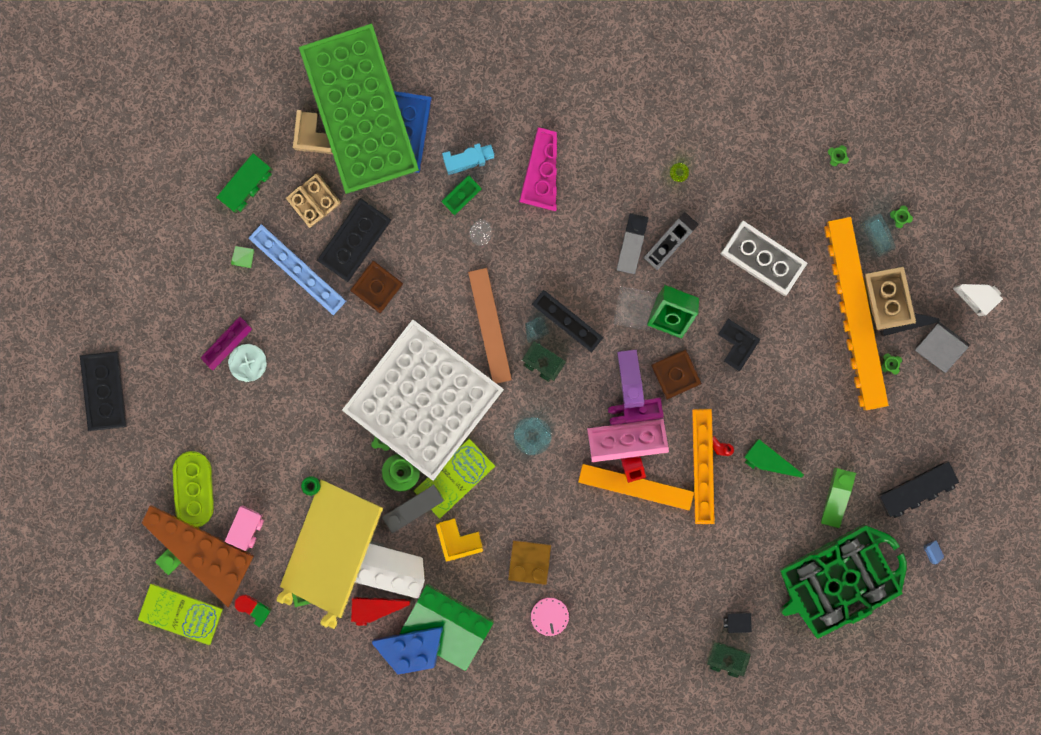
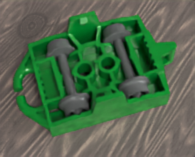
M863 524L779 569L790 596V600L780 608V612L784 616L799 613L817 639L846 624H854L873 614L874 609L903 594L902 590L907 570L904 553L897 555L899 567L896 571H891L878 545L886 542L895 550L900 547L898 542L889 534ZM832 551H834V558L824 563L819 559L824 555L827 558L832 556ZM849 572H853L855 575L852 582H847L845 579L846 574ZM832 581H836L838 584L835 591H829L828 585ZM858 600L865 605L851 614L848 613V606Z

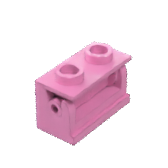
M240 506L225 542L244 551H247L249 547L253 548L257 539L254 537L256 530L260 531L264 523L262 519L263 514L260 515L254 510Z

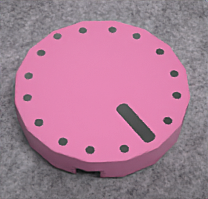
M546 597L539 600L531 611L533 627L545 636H554L561 633L569 621V612L566 605L556 598Z

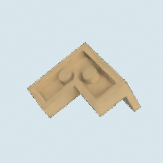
M297 110L293 148L299 151L333 154L327 134L316 133L318 113Z

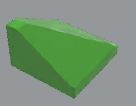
M235 246L231 265L251 268L255 249Z

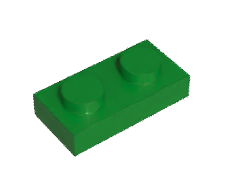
M468 175L441 202L455 216L482 188Z

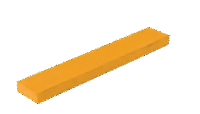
M693 409L695 524H715L712 409Z
M582 464L578 483L689 511L694 496L693 491L646 479L628 483L625 474Z

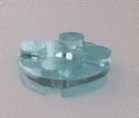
M536 417L523 419L517 424L514 431L516 447L527 455L543 453L549 447L552 439L551 429L548 424ZM529 431L538 433L536 441H529L527 439Z

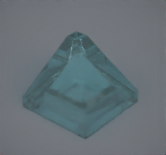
M542 316L525 323L529 343L549 334Z

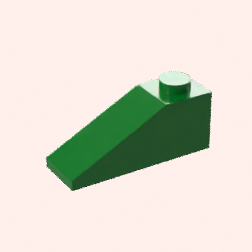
M756 439L743 456L747 459L744 463L752 469L757 467L761 470L801 478L804 476L803 473L759 439Z

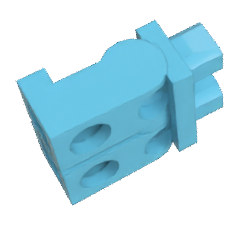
M479 143L474 145V148L466 149L464 153L451 156L450 151L442 153L447 173L451 175L474 168L478 164L480 167L484 166L485 161L494 158V153L491 145L481 147Z

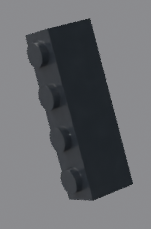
M544 289L531 304L591 353L604 338Z
M945 461L878 495V498L887 516L897 518L905 514L904 510L908 508L913 510L921 506L922 501L926 499L931 501L939 496L938 493L943 490L949 492L955 489V484L959 483V480L950 463Z

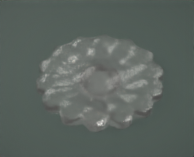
M486 220L475 221L470 227V239L477 246H484V244H488V241L491 240V235L493 234L491 231L492 227Z

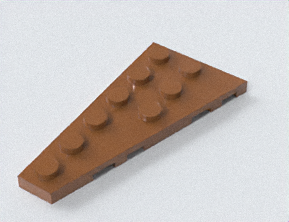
M150 505L142 524L229 608L254 555Z

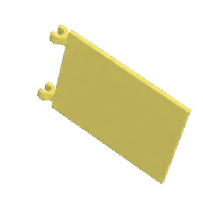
M320 479V490L314 495L280 585L284 590L278 595L277 601L282 604L291 605L293 593L327 611L328 613L321 620V625L335 629L337 625L336 616L341 618L383 508Z

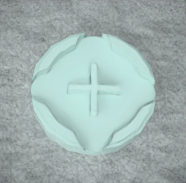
M244 344L232 351L228 364L234 377L244 382L257 380L263 375L266 370L267 360L264 352L259 347L252 344Z

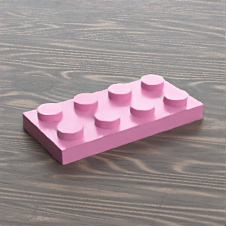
M663 419L587 428L592 462L669 452Z

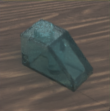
M880 213L860 224L878 257L896 248L890 230Z

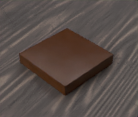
M372 261L350 291L381 314L403 283L375 261Z
M686 349L651 365L666 400L702 384Z

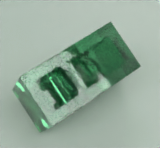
M535 341L522 359L525 362L524 367L532 372L534 369L541 372L539 376L548 382L550 379L553 381L556 379L566 363L565 360ZM547 358L546 362L549 365L540 368L538 359Z
M713 641L706 663L710 665L709 669L720 672L722 669L728 671L727 674L732 677L738 678L739 675L744 677L751 654ZM728 656H730L732 663L728 662V664L726 665L723 658H728Z

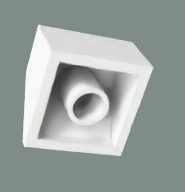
M961 284L953 287L955 292L978 316L987 315L1003 300L1000 297L1001 292L995 286Z

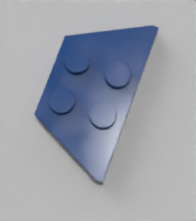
M443 627L374 639L372 644L398 675L431 669L436 666Z

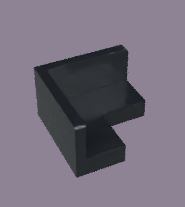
M729 318L726 319L723 327L717 334L733 345L723 362L740 372L761 339Z

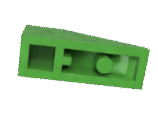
M834 468L821 524L840 528L856 473Z

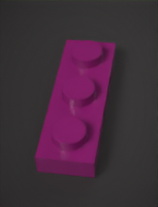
M239 316L200 358L213 371L248 335L252 328Z

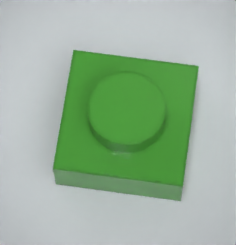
M168 549L155 561L168 575L182 563Z

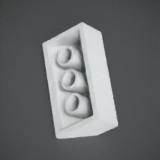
M369 544L355 582L419 599L425 581L423 558Z

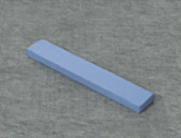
M262 224L249 237L258 248L332 315H335L345 304V299Z

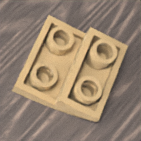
M318 173L286 197L287 201L309 228L342 203Z

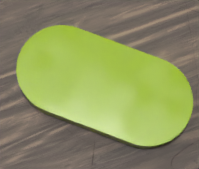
M196 451L185 452L177 458L173 465L175 514L177 518L195 527H201L211 519L214 512L212 468L209 460L203 454Z

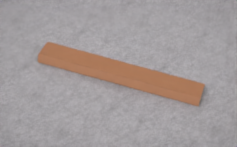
M484 268L470 271L468 274L492 381L495 383L510 381L512 378L488 270Z

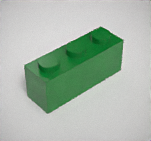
M252 153L216 198L233 212H242L248 205L246 201L249 197H254L259 192V185L262 182L266 183L270 179L273 169Z

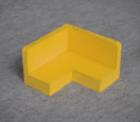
M455 518L436 523L446 562L483 552L484 549L479 531L460 536Z

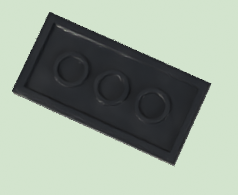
M360 198L316 261L346 282H349L392 220Z
M119 351L80 355L88 431L127 427Z

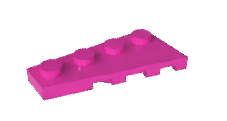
M537 128L519 199L520 203L556 212L557 132Z

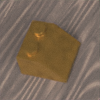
M513 540L508 580L547 585L551 545Z

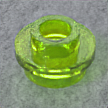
M676 163L670 169V176L676 182H683L689 176V169L683 163ZM677 169L683 170L682 176L676 174Z

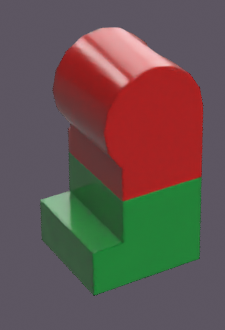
M246 594L239 596L235 600L236 610L241 613L246 612L254 617L256 620L253 624L258 627L263 625L272 610Z

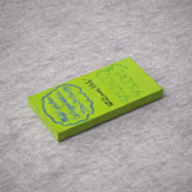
M469 438L458 448L434 481L428 477L414 492L418 495L435 484L445 500L431 509L440 519L483 479L495 465Z
M151 583L138 620L211 645L223 608Z

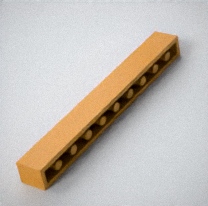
M848 217L826 222L827 226H824L826 238L829 237L830 240L828 252L830 257L833 256L832 272L833 275H837L838 283H835L836 292L841 295L842 300L839 302V308L841 313L845 315L843 328L845 332L848 331L847 347L849 351L852 350L853 358H850L852 370L855 369L857 377H854L855 387L860 390L858 403L860 407H863V410L886 407L889 405L852 219Z

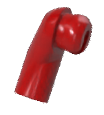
M713 436V450L717 455L731 456L734 453V447L731 444L720 443Z

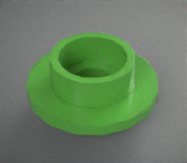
M399 454L389 457L382 468V478L385 484L398 492L413 488L418 482L420 475L419 469ZM398 471H402V472H403V476H402V477H399V476L397 475V472H398Z

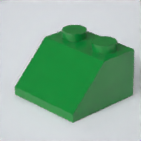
M664 285L656 297L647 326L682 339L698 315L699 298Z

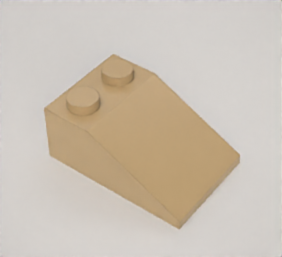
M904 267L865 274L864 283L877 330L916 323Z

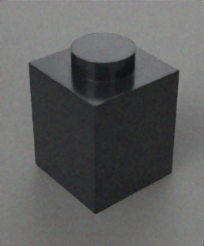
M750 611L726 612L727 617H723V627L727 628L728 633L752 632Z

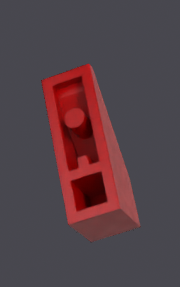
M353 597L351 622H356L358 626H367V623H371L409 606L411 599Z

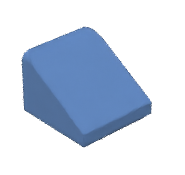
M937 541L924 545L923 548L932 564H937L944 558Z

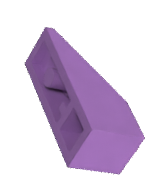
M637 350L617 352L624 409L643 407L644 396Z

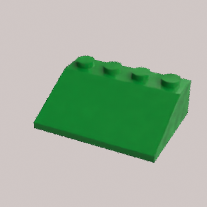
M427 584L399 634L442 626L443 632L441 633L440 647L437 655L466 671L494 621Z

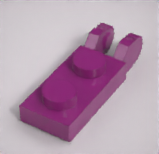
M661 398L644 400L643 407L624 409L623 403V405L608 408V413L618 414L624 411V416L610 419L611 425L664 418Z

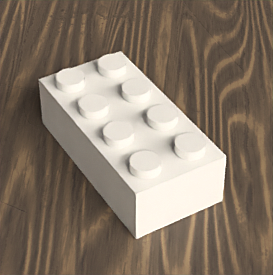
M745 221L739 224L720 253L783 296L788 294L807 265V262Z

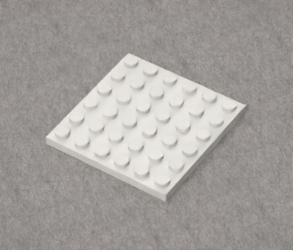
M412 320L342 411L434 481L504 389L420 324Z

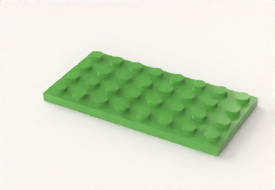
M373 24L300 46L299 50L345 193L349 194L419 171Z

